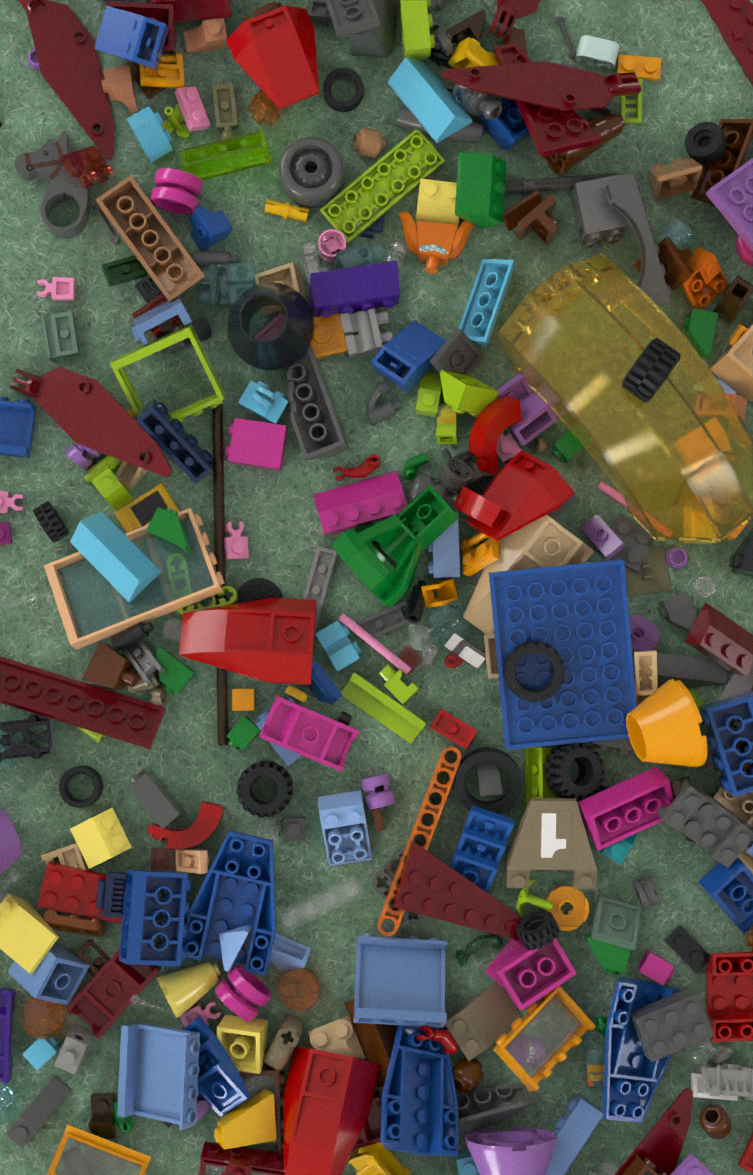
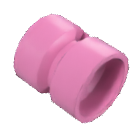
M336 229L326 230L320 235L318 248L323 261L328 264H338L343 261L347 254L345 236Z

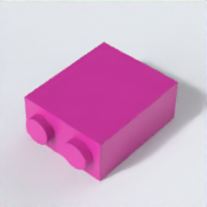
M235 418L234 424L230 423L229 436L232 438L231 444L226 447L225 458H228L230 464L281 471L288 428L286 425Z

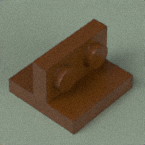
M552 194L518 222L515 236L520 241L533 230L547 246L554 240L558 227L556 220L550 215L553 213L557 200Z
M666 237L658 243L659 262L663 263L666 275L664 279L672 291L694 273L688 261L694 254L690 248L679 251L670 237ZM641 259L635 264L639 272L641 270Z

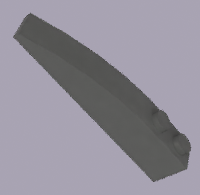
M310 344L306 353L287 367L288 395L291 407L290 418L305 461L328 458L350 450L312 344Z
M657 653L658 688L670 679L680 680L687 689L727 684L728 670L711 659Z
M524 1084L496 1085V1087L477 1085L471 1092H461L455 1088L459 1107L458 1137L490 1126L531 1107L532 1102Z

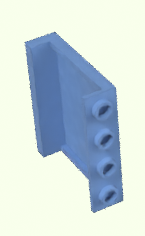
M370 933L358 936L356 943L353 1023L444 1028L447 1022V1013H445V948L447 941H441L440 938L435 937L428 940H420L416 936H409L406 939L397 938L395 935L375 937L374 934Z
M131 1022L121 1025L117 1116L125 1118L130 1115H137L179 1125V1130L181 1131L195 1126L197 1119L200 1033L143 1022Z

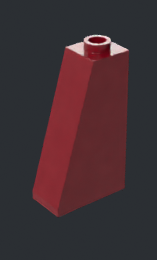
M150 0V2H147L152 4H173L175 22L232 17L229 0Z

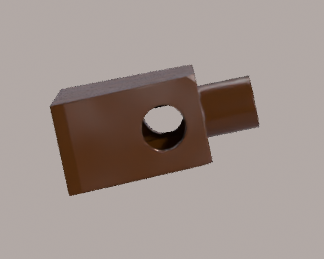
M99 641L82 680L122 690L125 684L134 687L139 680V675L131 672L133 665L125 655L111 645Z

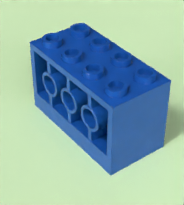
M753 691L702 705L700 706L702 712H699L702 719L701 724L705 725L708 733L705 734L708 746L712 747L715 755H712L713 763L722 775L719 777L720 785L723 790L725 789L726 793H730L733 797L753 792ZM731 719H734L735 723L730 727L729 722ZM740 740L742 743L739 748H736V744ZM747 762L748 766L745 770H743L742 767Z
M126 869L119 961L129 965L181 966V961H184L185 947H182L183 937H186L187 924H184V916L188 914L189 902L186 901V892H189L191 884L187 873ZM159 891L162 892V895H161L160 898L157 897V893H158ZM160 914V918L156 921V915ZM157 936L158 941L156 942V944H154L153 940Z

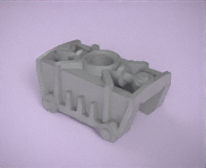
M702 1063L696 1066V1074H702L706 1091H708L710 1096L732 1095L742 1097L743 1100L753 1101V1069L748 1068V1066L742 1067V1065L735 1064L720 1065L719 1063H716L715 1066H711L709 1063Z

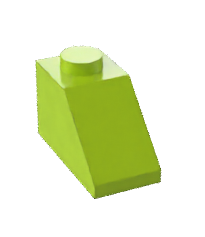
M426 372L421 379L415 414L437 417L442 387L440 374Z
M108 464L90 476L91 482L116 511L134 499Z

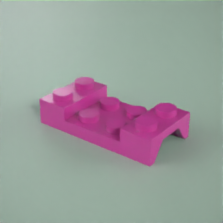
M276 695L259 737L342 772L345 757L352 741L359 734V730Z

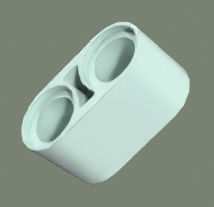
M584 35L580 37L575 60L577 62H580V60L588 62V65L601 67V65L606 66L611 70L615 68L620 45L614 41Z

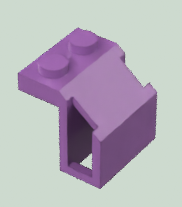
M520 373L497 390L499 393L496 399L509 396L520 400L522 421L508 426V428L511 430L510 434L522 446L526 445L557 421L549 404L532 392L524 376Z

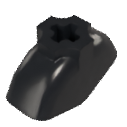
M205 318L193 320L185 325L192 324L200 342L212 336L209 322ZM184 324L160 333L157 339L185 327ZM186 338L161 351L164 354H170L192 348L193 345L190 339Z

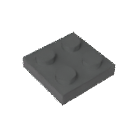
M457 328L429 362L439 373L441 370L469 376L484 356L466 334Z
M618 514L610 529L625 546L612 556L610 560L624 559L625 567L637 573L657 533ZM599 550L598 554L604 556V554Z

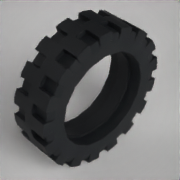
M536 640L526 641L514 647L513 651L508 654L504 664V677L512 693L520 699L530 702L547 700L546 698L553 697L556 694L555 692L560 690L565 678V666L561 656L549 644ZM530 653H540L546 656L551 661L553 667V675L550 682L540 689L523 687L515 675L518 661Z

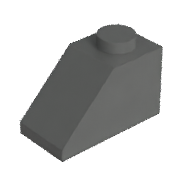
M684 592L661 601V606L658 609L662 619H666L668 623L690 632L698 616L689 593Z

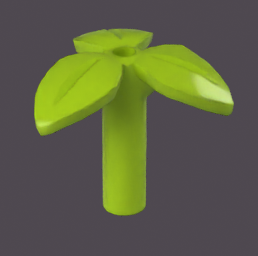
M179 104L176 105L174 110L172 107H166L164 112L169 121L163 120L162 129L166 128L169 134L176 129L177 137H189L191 131L189 132L187 125L181 124L185 119Z
M529 879V887L536 881V879ZM521 888L516 905L517 912L520 915L524 916L523 904L525 902L548 911L552 910L553 902L531 895L528 892L529 888Z

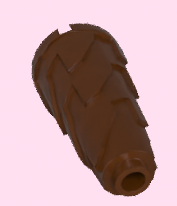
M609 113L587 120L590 123L589 127L594 133H599L603 137L601 144L546 156L544 158L550 169L555 174L559 173L561 175L567 172L569 168L586 159L606 142L620 135L625 126L623 117Z

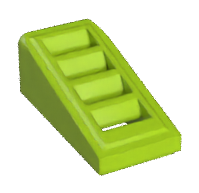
M638 78L641 86L639 94L619 96V111L625 124L642 123L643 78ZM626 96H636V99L626 100ZM626 104H636V108L625 107ZM625 113H637V117H625Z

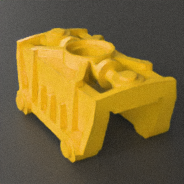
M381 1143L354 1149L348 1159V1163H351L357 1170V1175L413 1174L409 1168H404L393 1153L385 1149Z

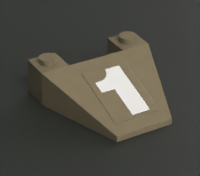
M530 799L506 852L505 878L507 888H529L530 870H571L573 889H596L597 866L576 799Z

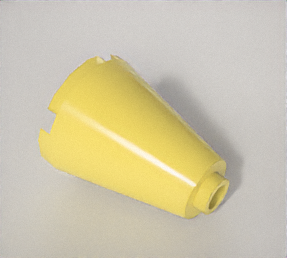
M210 962L161 975L156 979L174 1015L178 1018L219 982L218 977L221 976V973L216 964L211 965Z

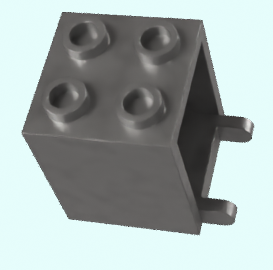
M619 175L575 183L570 198L580 246L586 245L587 248L598 246L599 242L607 241L608 244L619 242L620 238H623L629 223L619 211L609 205L603 185L607 180L619 177Z

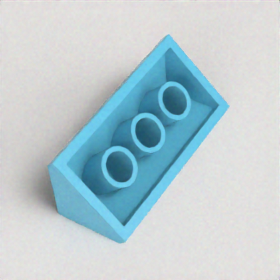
M405 57L389 79L388 85L414 114L433 140L438 143L471 124L472 119L454 100L450 92L425 62Z
M482 259L458 328L477 347L485 350L488 347L515 269V260Z
M103 512L79 522L70 543L129 603L161 573Z

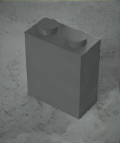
M153 771L140 772L130 780L133 784L128 788L162 829L185 812L184 808Z

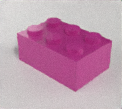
M554 938V942H549L548 946H542V949L539 950L538 948L528 950L524 947L492 968L514 1006L520 1011L577 974L556 938Z

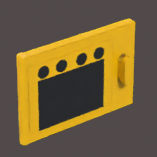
M159 483L150 491L116 511L115 515L128 533L148 525L158 507L164 510L168 507L176 512L180 511L164 485Z

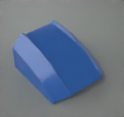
M503 97L499 100L502 104V112L499 117L489 120L483 114L481 120L484 125L483 129L497 142L500 149L510 150L530 135V132L515 100Z

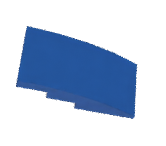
M472 805L449 867L488 893L497 873L499 862L505 851L515 819Z
M199 1015L181 1028V1030L200 1033L198 1093L222 1117L248 1099L250 1095L228 1052Z

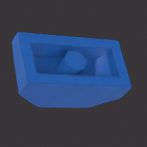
M315 661L312 664L311 685L307 686L318 701L334 704L343 694L319 663Z

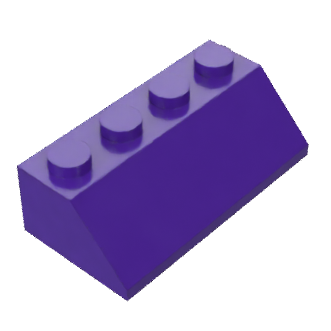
M397 260L310 273L309 298L313 316L327 318L333 314H350L353 311H368L379 307L391 308L398 305L400 286Z

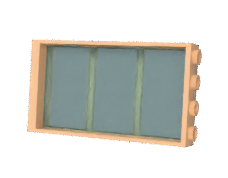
M189 508L178 512L177 515L183 522L191 548L190 553H186L151 536L146 531L148 525L125 533L128 539L161 571L130 603L80 552L44 565L69 643L76 650L118 634L140 622L151 621L224 592L222 584H225L221 572H216L214 565L217 564V560L213 552L209 553L207 545H210V541L206 532L202 533L200 526L203 525L199 513L195 514Z

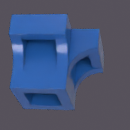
M201 206L196 208L189 218L194 228L190 235L200 251H206L214 244L226 239L233 229L222 210L210 212Z

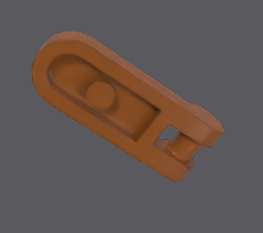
M47 910L44 913V920L53 930L93 937H103L105 934L106 926L100 919L91 918L90 920H83L80 916L72 914L68 915V917L60 916L54 910Z

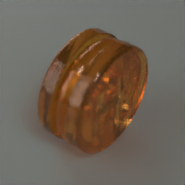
M306 967L287 970L283 974L278 986L281 1002L287 1008L294 1011H303L313 1006L318 999L320 991L318 977L312 970Z
M34 997L30 998L24 1007L22 1015L23 1028L30 1036L37 1039H48L55 1036L63 1026L66 1014L64 1004L35 999Z

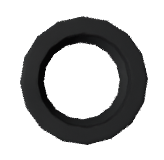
M338 68L330 72L323 84L324 98L329 107L337 112H349L360 105L363 99L364 85L357 72L350 68ZM342 78L351 80L356 87L355 96L345 102L334 99L331 94L333 83Z
M84 765L73 767L66 771L59 783L60 796L65 803L75 808L92 805L99 799L103 791V781L98 771ZM76 774H86L94 783L93 793L87 799H76L69 792V781Z

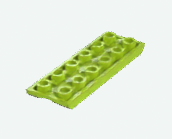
M415 129L319 211L336 230L345 236L346 243L348 244L420 184V179L428 178L444 164L445 159L423 133Z

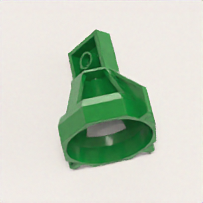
M429 485L398 515L393 514L392 517L384 521L358 526L355 529L346 531L331 545L366 587L386 607L391 608L412 586L423 549L425 550L459 516L440 494ZM376 540L381 545L380 547L398 563L396 568L371 542Z

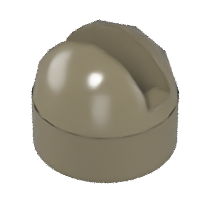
M535 437L531 441V452L538 455L545 454L549 450L547 446L549 444L548 441L542 437Z
M164 688L151 690L149 695H152V699H149L150 702L155 705H165L166 690Z

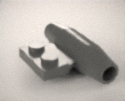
M442 83L452 95L454 85ZM399 108L396 126L412 132L416 129L422 132L424 136L431 137L408 108ZM472 120L471 124L444 140L481 142L484 125Z

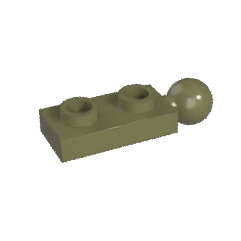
M234 84L214 85L212 90L217 130H224L220 135L221 143L226 147H232L237 142V135L232 129L239 128Z

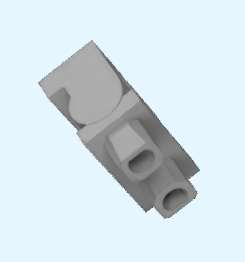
M374 309L353 314H340L349 359L379 352L383 345L393 338L391 331L380 333L378 326L389 324L387 311L375 312Z

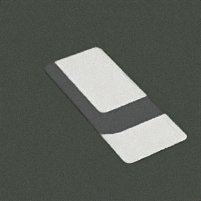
M453 634L445 644L446 648L476 668L486 659L485 653L457 634Z

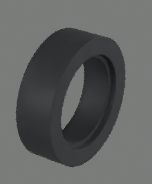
M493 747L478 748L465 755L461 759L454 777L457 796L462 805L469 811L473 805L497 814H503L514 806L522 789V779L515 761L506 752ZM495 762L505 768L509 774V786L502 797L494 801L485 802L474 798L469 793L466 787L467 776L477 764Z

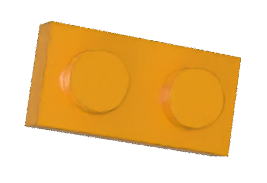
M618 55L617 73L635 72L637 78L659 81L661 58Z

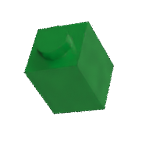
M572 427L552 446L554 450L552 454L558 461L567 463L587 442Z
M244 715L226 737L230 739L228 743L233 748L245 750L261 730Z

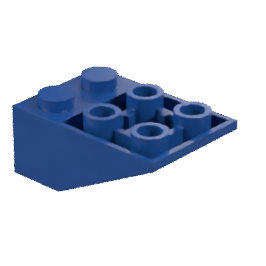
M106 5L95 50L157 71L169 27L165 23Z
M414 321L384 344L370 363L378 374L410 394L430 369L432 364L429 361L446 340L417 321Z

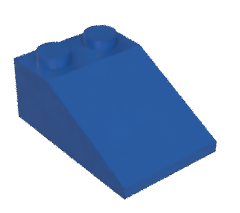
M738 858L729 868L719 862L698 883L740 931L745 934L753 926V874Z

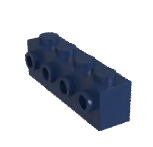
M153 398L137 412L136 421L195 483L199 482L212 471L213 457L207 450H202L198 446V441L192 434L188 435L183 430L184 427L177 418L173 419L168 414L169 411L162 402L158 403Z

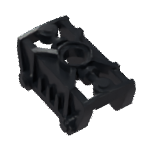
M31 715L28 719L0 722V730L8 734L2 735V739H0L2 746H8L3 752H0V762L4 759L31 756L34 759H41L43 755L53 752L50 719ZM47 725V730L42 731L38 735H35L34 732H29L34 726ZM15 733H21L25 738L20 746L15 745L12 741ZM40 739L42 742H48L49 747L34 748L30 743H35V740Z

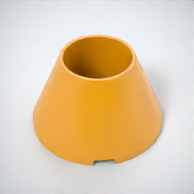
M668 680L627 714L626 726L628 736L636 755L641 761L687 767H700L705 764L707 759L706 735L701 736L698 724L702 722L692 695L680 680Z

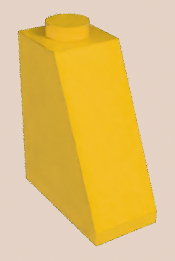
M268 1089L262 1090L218 1119L217 1128L214 1129L216 1143L223 1149H230L275 1141L274 1094Z

